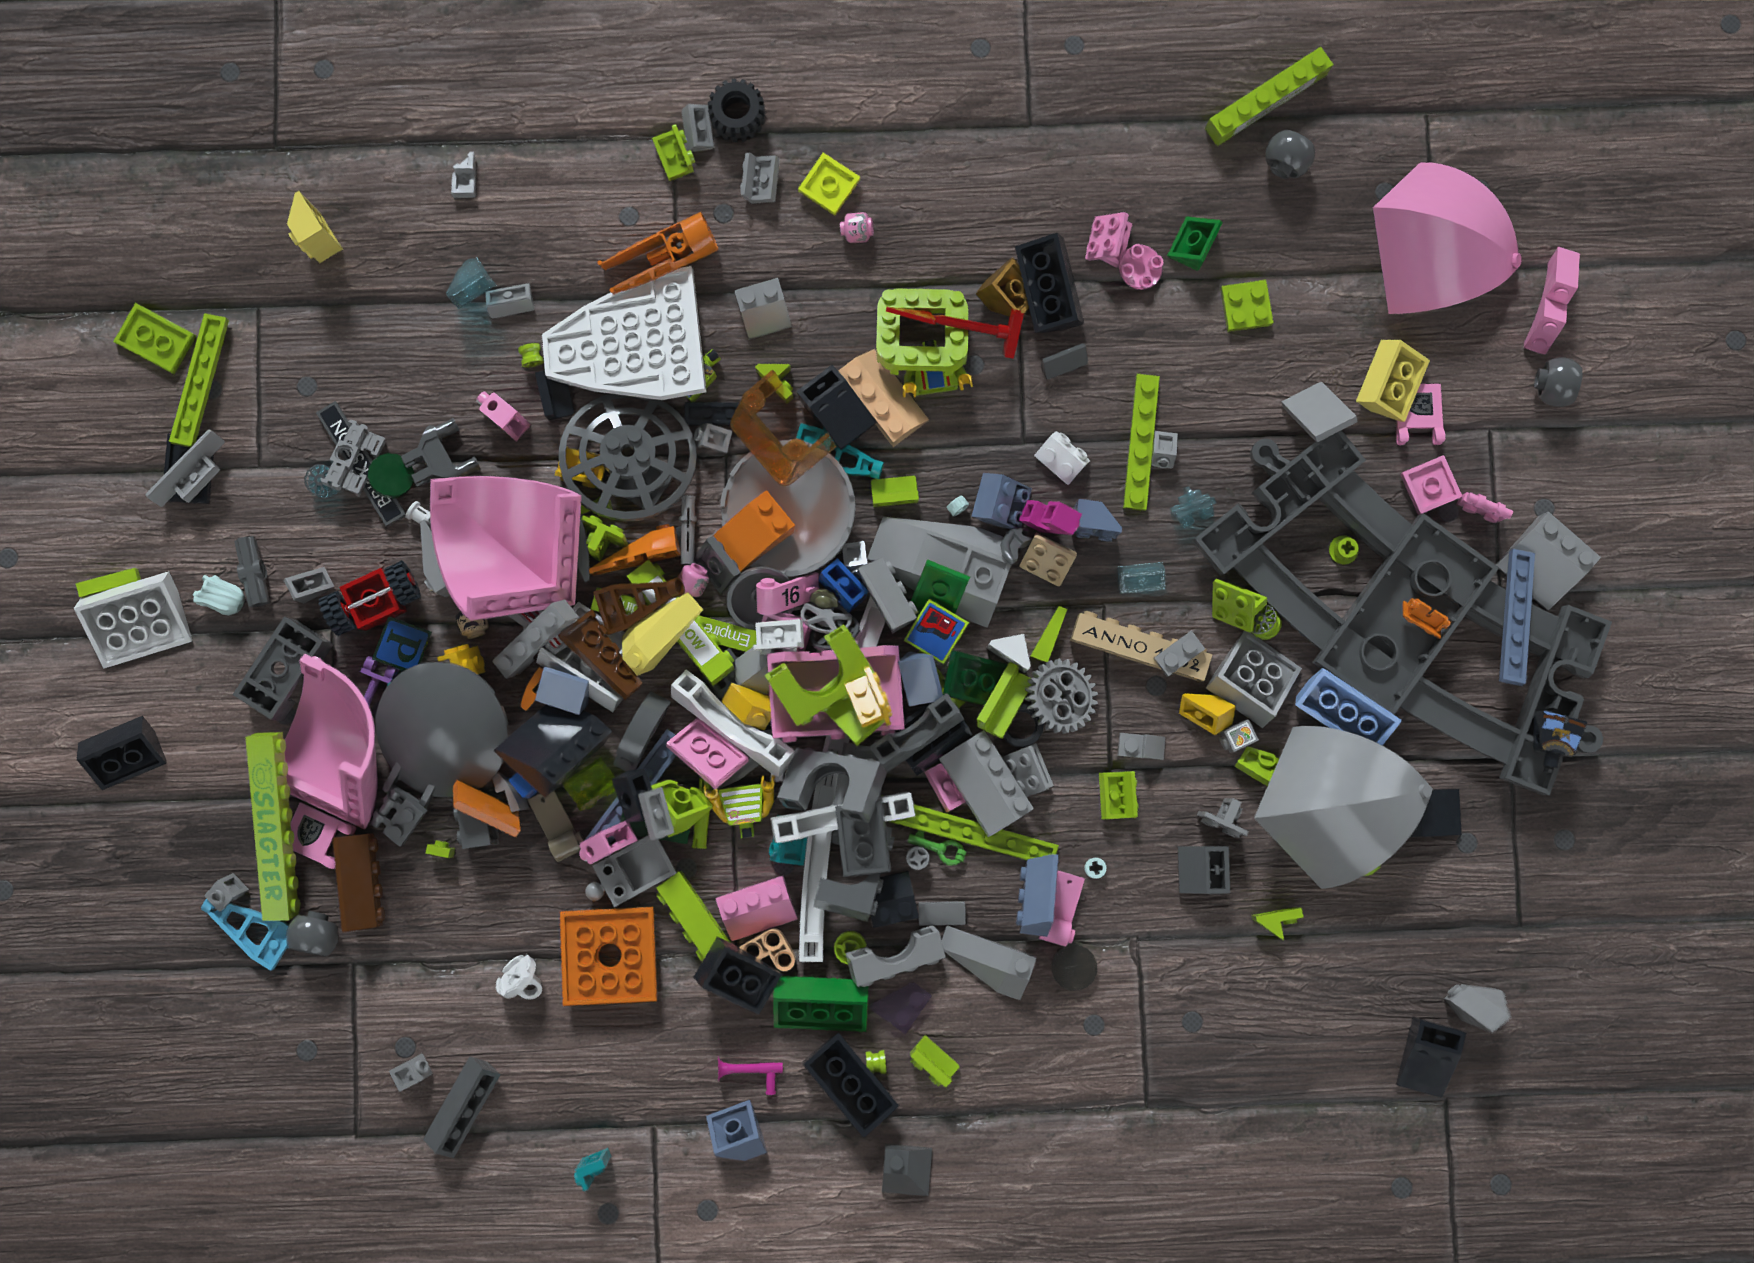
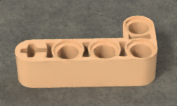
M771 928L739 946V948L747 952L748 946L756 945L759 948V955L756 958L761 960L769 955L776 968L781 971L790 970L796 961L795 953L786 937L777 928ZM770 933L777 934L780 938L779 944H769L767 936ZM783 953L791 957V963L787 966H783L779 962V956Z

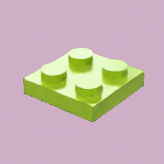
M1266 280L1225 285L1220 288L1227 332L1273 325Z

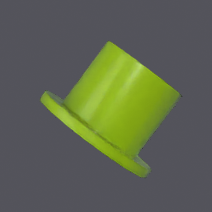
M1346 535L1334 538L1329 546V555L1332 560L1341 565L1353 562L1359 552L1357 542Z

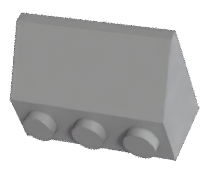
M880 558L858 568V574L893 634L916 621L917 617L915 614L918 613V610L912 601L908 602L904 594L907 591L902 582L895 581L893 577L895 570L889 561L885 563L883 558Z

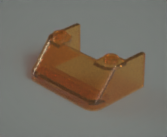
M772 369L744 393L731 419L730 426L779 485L789 486L837 446L828 433L811 447H808L800 439H792L783 446L756 414L764 407L765 399L783 385Z

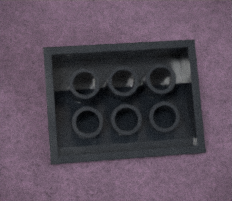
M546 704L498 745L494 752L546 798L605 744L612 730L595 715L584 710L580 714H575Z

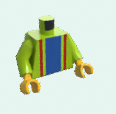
M935 340L922 343L923 346L937 347ZM963 366L954 371L951 376H944V371L907 370L904 375L903 397H906V393L909 392L913 393V398L919 395L958 390V382L960 390H964V384H970L973 387L972 378L966 373Z

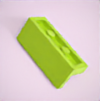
M1009 662L977 718V726L999 738L1004 737L1029 693L1025 691V688L1032 686L1028 683L1030 678L1018 672V665Z

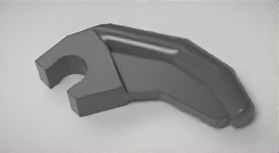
M1028 528L1011 529L1005 534L1000 547L1002 557L1008 564L1012 565L1017 561L1018 549L1030 546L1032 537H1027L1029 533Z

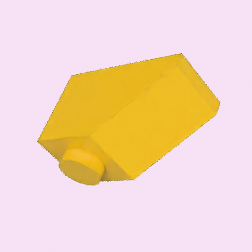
M732 682L730 683L722 698V703L744 724L765 731L771 720L770 696Z
M1183 694L1179 714L1216 735L1232 725L1236 706L1218 695Z

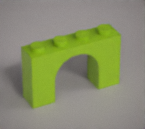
M844 624L824 636L839 663L838 676L828 688L821 691H809L802 688L796 682L785 663L765 674L769 684L797 726L809 723L814 718V715L820 711L825 712L829 710L837 700L848 698L849 695L845 684L866 676L865 667L869 666L871 673H875Z

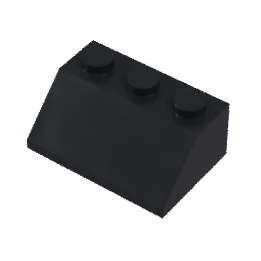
M933 702L926 703L904 720V729L918 721L925 713L927 707ZM961 721L905 761L916 776H918L936 763L940 757L972 736V733L966 723Z
M143 715L78 742L77 761L102 791L166 764V758L156 732Z

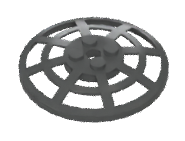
M618 394L604 395L583 406L565 427L559 446V466L562 478L567 488L569 487L571 491L581 495V505L599 516L625 522L652 518L674 506L689 488L695 473L697 460L693 434L686 421L675 409L661 400ZM617 398H636L649 402L644 410L636 408L615 409L612 400ZM603 403L606 413L594 419L587 429L574 426L576 421L586 411L595 405ZM657 405L670 412L681 424L684 431L671 433L668 427L658 417L653 415ZM632 414L640 417L636 425L633 426L622 425L618 415ZM608 418L610 419L613 429L605 436L593 432L600 423ZM650 420L656 424L664 435L651 438L644 430L648 421ZM569 434L582 438L579 447L580 464L570 469L567 468L565 453ZM687 439L690 458L685 474L674 468L676 459L675 442ZM588 440L601 444L600 455L589 460L586 458ZM668 443L669 458L668 462L665 463L655 458V447ZM624 448H631L634 450V454L630 457H625L621 454V451ZM603 464L604 468L611 474L606 484L595 476L591 470L592 468ZM651 467L662 471V474L654 482L646 486L643 475ZM584 472L590 482L603 491L598 504L581 493L574 484L573 477ZM669 476L682 482L669 498L653 506L649 493L659 488ZM619 478L626 480L634 479L637 489L622 490L615 487ZM612 495L623 498L640 496L644 510L624 512L611 510L606 507Z

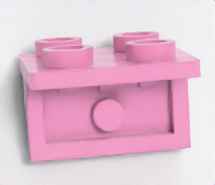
M1122 212L1095 217L1085 259L1089 261L1100 259L1114 267H1119V261L1122 254L1126 251L1132 223L1127 221L1129 216L1127 213Z

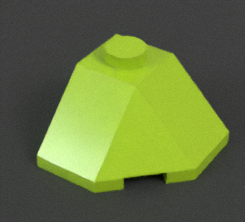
M670 779L651 786L652 790L663 788L674 833L667 835L668 838L687 831L713 807L700 789L695 787L687 789L678 786V782Z

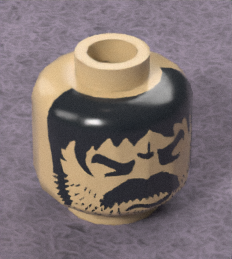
M462 612L457 613L455 616L460 634L467 636L468 639L484 635L485 630L489 627L487 618L471 621Z

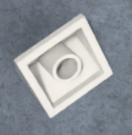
M1024 634L991 640L987 646V649L1008 663L1012 662L1018 665V669L1023 673L1030 668Z

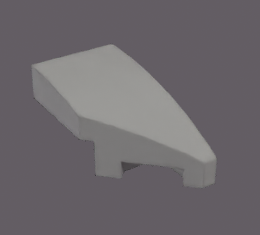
M469 152L467 154L468 157L462 163H456L453 166L455 171L452 174L451 194L453 198L476 197L474 152Z
M497 772L492 778L496 793H506L511 812L529 808L526 798H522L508 781L509 778Z

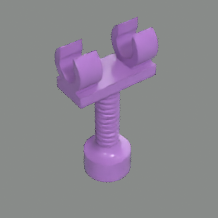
M370 656L366 658L360 671L371 676L372 679L364 695L368 707L372 702V697H374L373 695H375L374 693H376L375 691L381 681L386 683L392 682L399 672V668L389 664L384 677L373 673L378 660Z

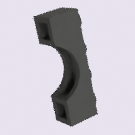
M946 693L930 704L923 716L913 725L897 733H888L872 744L870 748L886 772H889L963 721L964 718Z

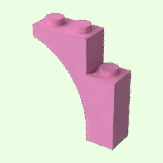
M1557 247L1549 260L1543 295L1534 322L1524 342L1525 349L1546 355L1566 324L1567 305L1578 289L1580 253Z

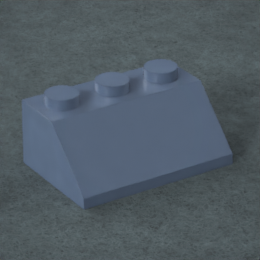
M1057 854L1027 859L1025 867H1021L1020 881H1024L1023 889H1019L1018 903H1022L1021 911H1017L1016 925H1020L1019 933L1045 937L1049 934L1054 920L1058 866Z

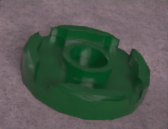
M383 454L374 459L369 466L368 482L376 494L384 498H398L410 491L414 483L411 476L414 474L412 466L409 468L405 467L400 455Z

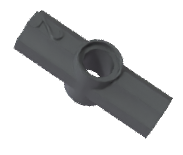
M256 537L238 538L234 541L239 561L237 574L241 583L244 584L248 606L252 608L267 605L270 603L265 581L267 579V570L263 560L260 559Z

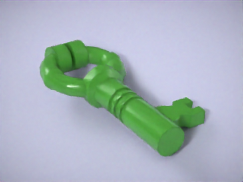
M917 830L916 835H909L908 843L937 852L940 860L946 865L953 866L964 861L966 851L956 840H946L939 844L926 840L923 834L925 832ZM948 845L958 848L955 860L947 859L944 856Z

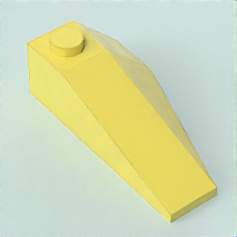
M686 593L653 611L629 628L622 636L623 660L637 676L653 670L703 609L689 593Z

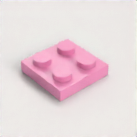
M1444 455L1400 474L1418 515L1463 497Z

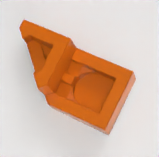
M540 665L530 678L523 694L521 708L525 711L534 703L537 692L533 688L539 683L544 669Z

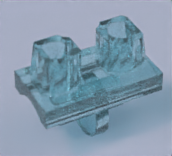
M1188 486L1183 489L1184 495L1178 497L1180 504L1170 508L1171 514L1177 517L1180 525L1187 527L1194 523L1193 512L1199 511L1201 519L1214 516L1213 504H1216V501L1208 493L1202 495L1200 489L1192 492Z

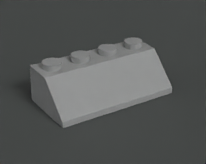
M985 730L939 758L988 837L1034 809Z

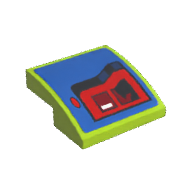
M929 599L904 641L928 655H933L934 659L945 664L951 654V650L954 649L956 643L960 640L969 622Z

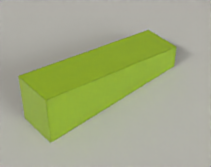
M132 568L76 583L79 597L83 598L139 581L141 577L139 570Z
M1057 607L1032 651L1030 658L1043 663L1049 661L1067 611L1066 608Z

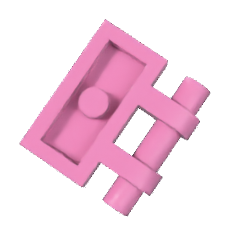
M1466 492L1457 502V505L1462 506L1464 511L1471 514H1481L1485 520L1492 523L1500 522L1506 518L1510 519L1513 514V510L1506 508L1505 504L1489 501L1486 499V496L1481 494L1475 495L1471 492Z

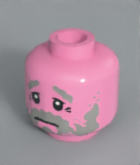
M865 212L848 213L845 216L844 222H840L841 236H845L849 243L867 242L870 236H873L872 217L869 218Z
M695 563L683 567L678 578L684 584V594L689 593L692 597H699L703 594L709 583L708 571L704 567Z

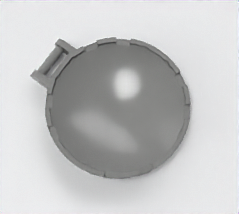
M801 440L772 441L749 452L733 468L721 496L722 527L749 502L766 490L795 524L793 534L751 564V567H770L782 572L787 577L800 576L821 568L840 552L853 527L855 496L847 473L831 454L816 445Z

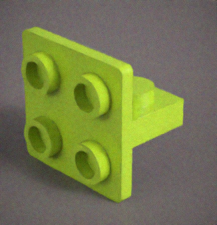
M584 515L582 516L581 521L587 532H590L586 544L593 559L601 562L610 542L622 548L628 546L627 539L621 528L615 525L608 527L602 524L603 521L592 515L589 518Z
M1214 580L1212 617L1251 633L1254 630V616L1267 605V597L1230 582Z

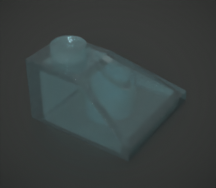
M478 257L475 259L471 258L466 260L462 267L457 270L446 295L460 309L495 287L496 284Z

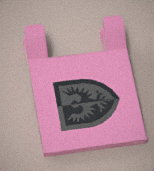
M1420 384L1405 422L1396 420L1397 445H1405L1408 442V429H1433L1432 443L1434 445H1441L1445 441L1441 384Z
M300 802L291 821V831L294 832L293 851L313 859L330 869H334L335 858L328 856L327 852L337 830L346 835H354L356 826Z

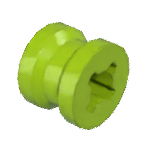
M531 343L518 348L519 354L522 355V367L531 368L544 363L543 357L540 356V344Z
M880 1050L878 1053L867 1051L866 1062L868 1069L873 1074L875 1072L887 1074L885 1051Z

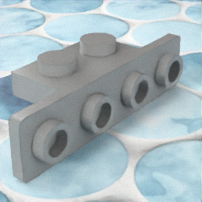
M210 429L207 430L145 494L146 497L160 507H163L177 492L183 500L189 503L220 471L210 457L225 441Z

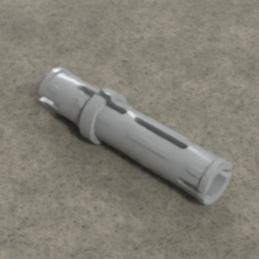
M683 496L681 498V516H679V522H681L680 564L691 565L695 563L696 496ZM687 509H689V528H687ZM687 533H689V552H687Z

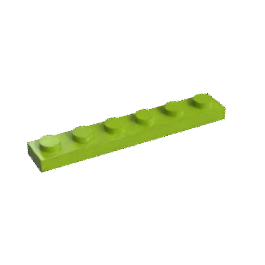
M204 313L169 442L171 444L191 448L196 443L229 323L226 317Z
M1136 375L1123 509L1147 510L1160 376Z

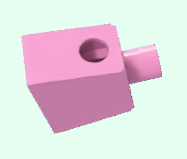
M482 392L477 397L476 401L481 405L479 410L516 442L530 427L531 424L496 393L489 395L486 392Z
M623 821L580 843L581 849L579 854L582 860L593 864L638 840L629 822ZM613 836L616 843L609 846L607 838Z

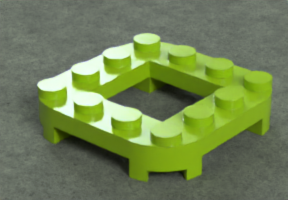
M888 289L882 293L877 306L876 358L878 363L890 370V374L899 375V370L944 371V376H951L954 371L960 369L964 364L966 365L968 330L945 326V347L899 346L900 315L886 312V307L929 311L968 320V304L962 292L944 289Z

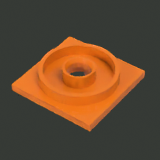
M654 907L560 911L563 1006L658 1001ZM613 944L620 949L621 959L616 966L608 967L600 961L599 952L604 945Z

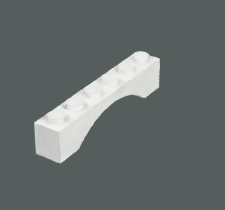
M685 670L671 685V698L774 776L779 778L789 767L794 757V750L780 739L772 738V735L744 724L709 690L704 682L688 670Z
M910 792L881 796L877 799V801H883L885 821L915 816ZM842 804L770 818L774 841L780 843L838 830L835 806H841Z

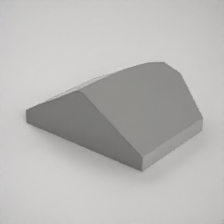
M752 647L735 660V681L737 685L763 694L769 693V682L765 677V674L768 673L767 655H761L760 651L753 650Z

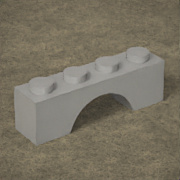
M565 599L551 603L492 662L506 679L521 674L534 661V655L551 639L572 625L579 616Z
M933 925L911 932L906 948L893 957L877 956L868 946L845 953L852 980L857 986L862 987L869 986L879 979H891L897 973L903 971L912 972L918 966L924 964H936L940 959L946 958L940 933Z

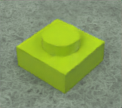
M436 840L435 844H427L425 854L452 858L454 857L455 848L449 847L448 842Z

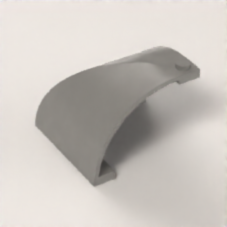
M1298 726L1293 727L1254 819L1321 889L1332 888L1366 875L1389 859L1406 842L1417 827L1427 807L1433 788L1404 759L1374 741L1333 728Z

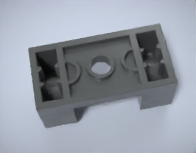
M284 616L233 693V696L271 720L284 721L295 704V701L289 697L304 676L300 669V659L306 654L310 657H318L323 661L334 644L299 621ZM277 662H282L285 666L284 672L280 675L274 672V666Z

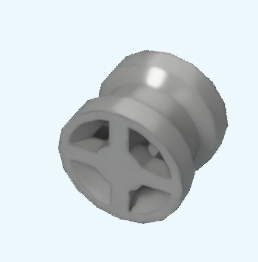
M914 846L907 852L906 861L911 868L921 870L928 865L929 854L923 847Z

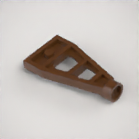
M674 578L665 582L615 584L593 593L604 627L607 630V635H611L631 628L634 624L673 598L684 595L685 587L680 578ZM653 589L657 601L647 606L642 591ZM624 594L634 595L638 609L630 615H626L621 596Z

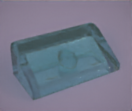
M1162 562L1117 567L1120 594L1165 589V568Z

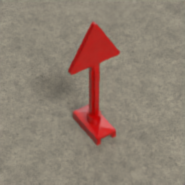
M886 307V312L934 325L938 323L945 326L996 335V338L1005 339L1002 354L1012 359L1015 356L1024 313H1021V310L1012 309L1008 326L1002 324L996 326L945 315L934 316L929 311Z

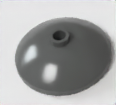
M755 567L742 572L732 581L727 592V607L730 615L739 625L756 631V623L762 622L763 615L757 612L756 585L764 578H772L780 584L790 581L782 572L770 567ZM794 608L788 609L780 613L792 614Z

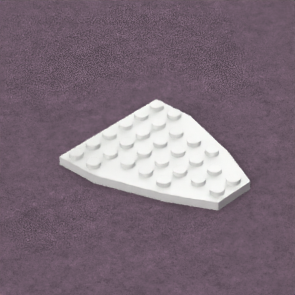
M692 266L679 268L656 280L616 294L609 293L583 306L542 334L545 375L548 379L595 392L657 400L706 392Z

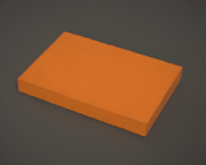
M459 780L453 785V807L513 837L518 835L520 832L519 811L511 812L509 804Z

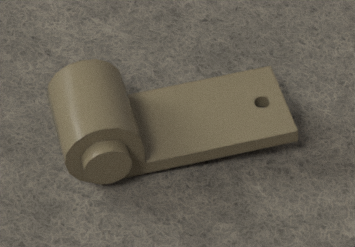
M555 790L546 798L538 794L528 799L536 818L549 840L548 846L555 860L560 862L580 852V843L584 841V837L580 831L576 832Z

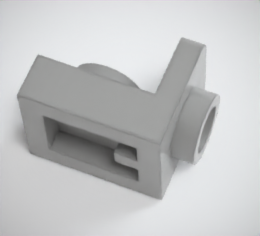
M708 423L700 425L694 434L695 445L697 448L704 447L720 453H727L732 431Z
M1155 431L1151 466L1173 468L1177 456V433Z
M864 541L846 543L842 548L844 565L857 579H860L858 568L867 564Z
M232 873L217 880L205 894V897L218 911H222L231 901L244 896L249 889Z
M423 1054L389 1071L399 1092L432 1075V1071Z

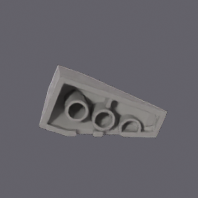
M946 926L942 938L944 952L996 992L1018 1000L1021 999L1036 961L1034 955Z
M1458 984L1453 986L1448 991L1449 995L1444 998L1461 1021L1491 1033L1511 1018L1509 1008L1506 1006V996L1502 990Z

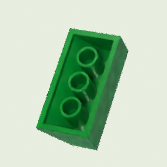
M781 976L774 988V1028L866 1032L868 986H857L852 979Z

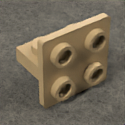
M1036 532L1020 564V568L1056 586H1060L1073 564L1077 552Z

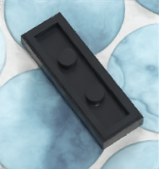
M685 402V421L688 426H700L706 423L715 426H753V402Z

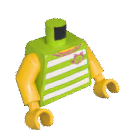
M763 775L761 784L720 790L718 788L716 790H707L706 785H704V795L713 805V811L722 822L728 823L729 826L739 825L741 838L755 836L753 822L763 821V818L768 816L774 803L775 776L772 775L771 782H766Z

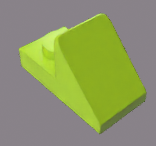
M757 364L755 366L756 372L786 404L794 398L791 392L793 390L791 385L786 380L780 381L791 371L789 364Z
M1292 907L1251 916L1253 921L1277 938L1284 940L1281 921H1283L1284 925L1297 923V918H1303V912L1300 907Z

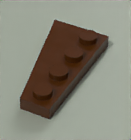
M591 609L562 631L559 639L626 700L641 687L642 681L623 660L619 653L620 649L616 643H612L609 639L607 630L603 624H599L595 618L596 614Z

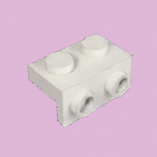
M1057 431L1047 439L1034 455L1067 485L1073 481L1090 461L1082 449L1075 448L1065 434L1058 433Z
M803 620L756 623L757 645H753V650L760 651L761 655L775 653L774 650L783 649V652H797V648H804Z

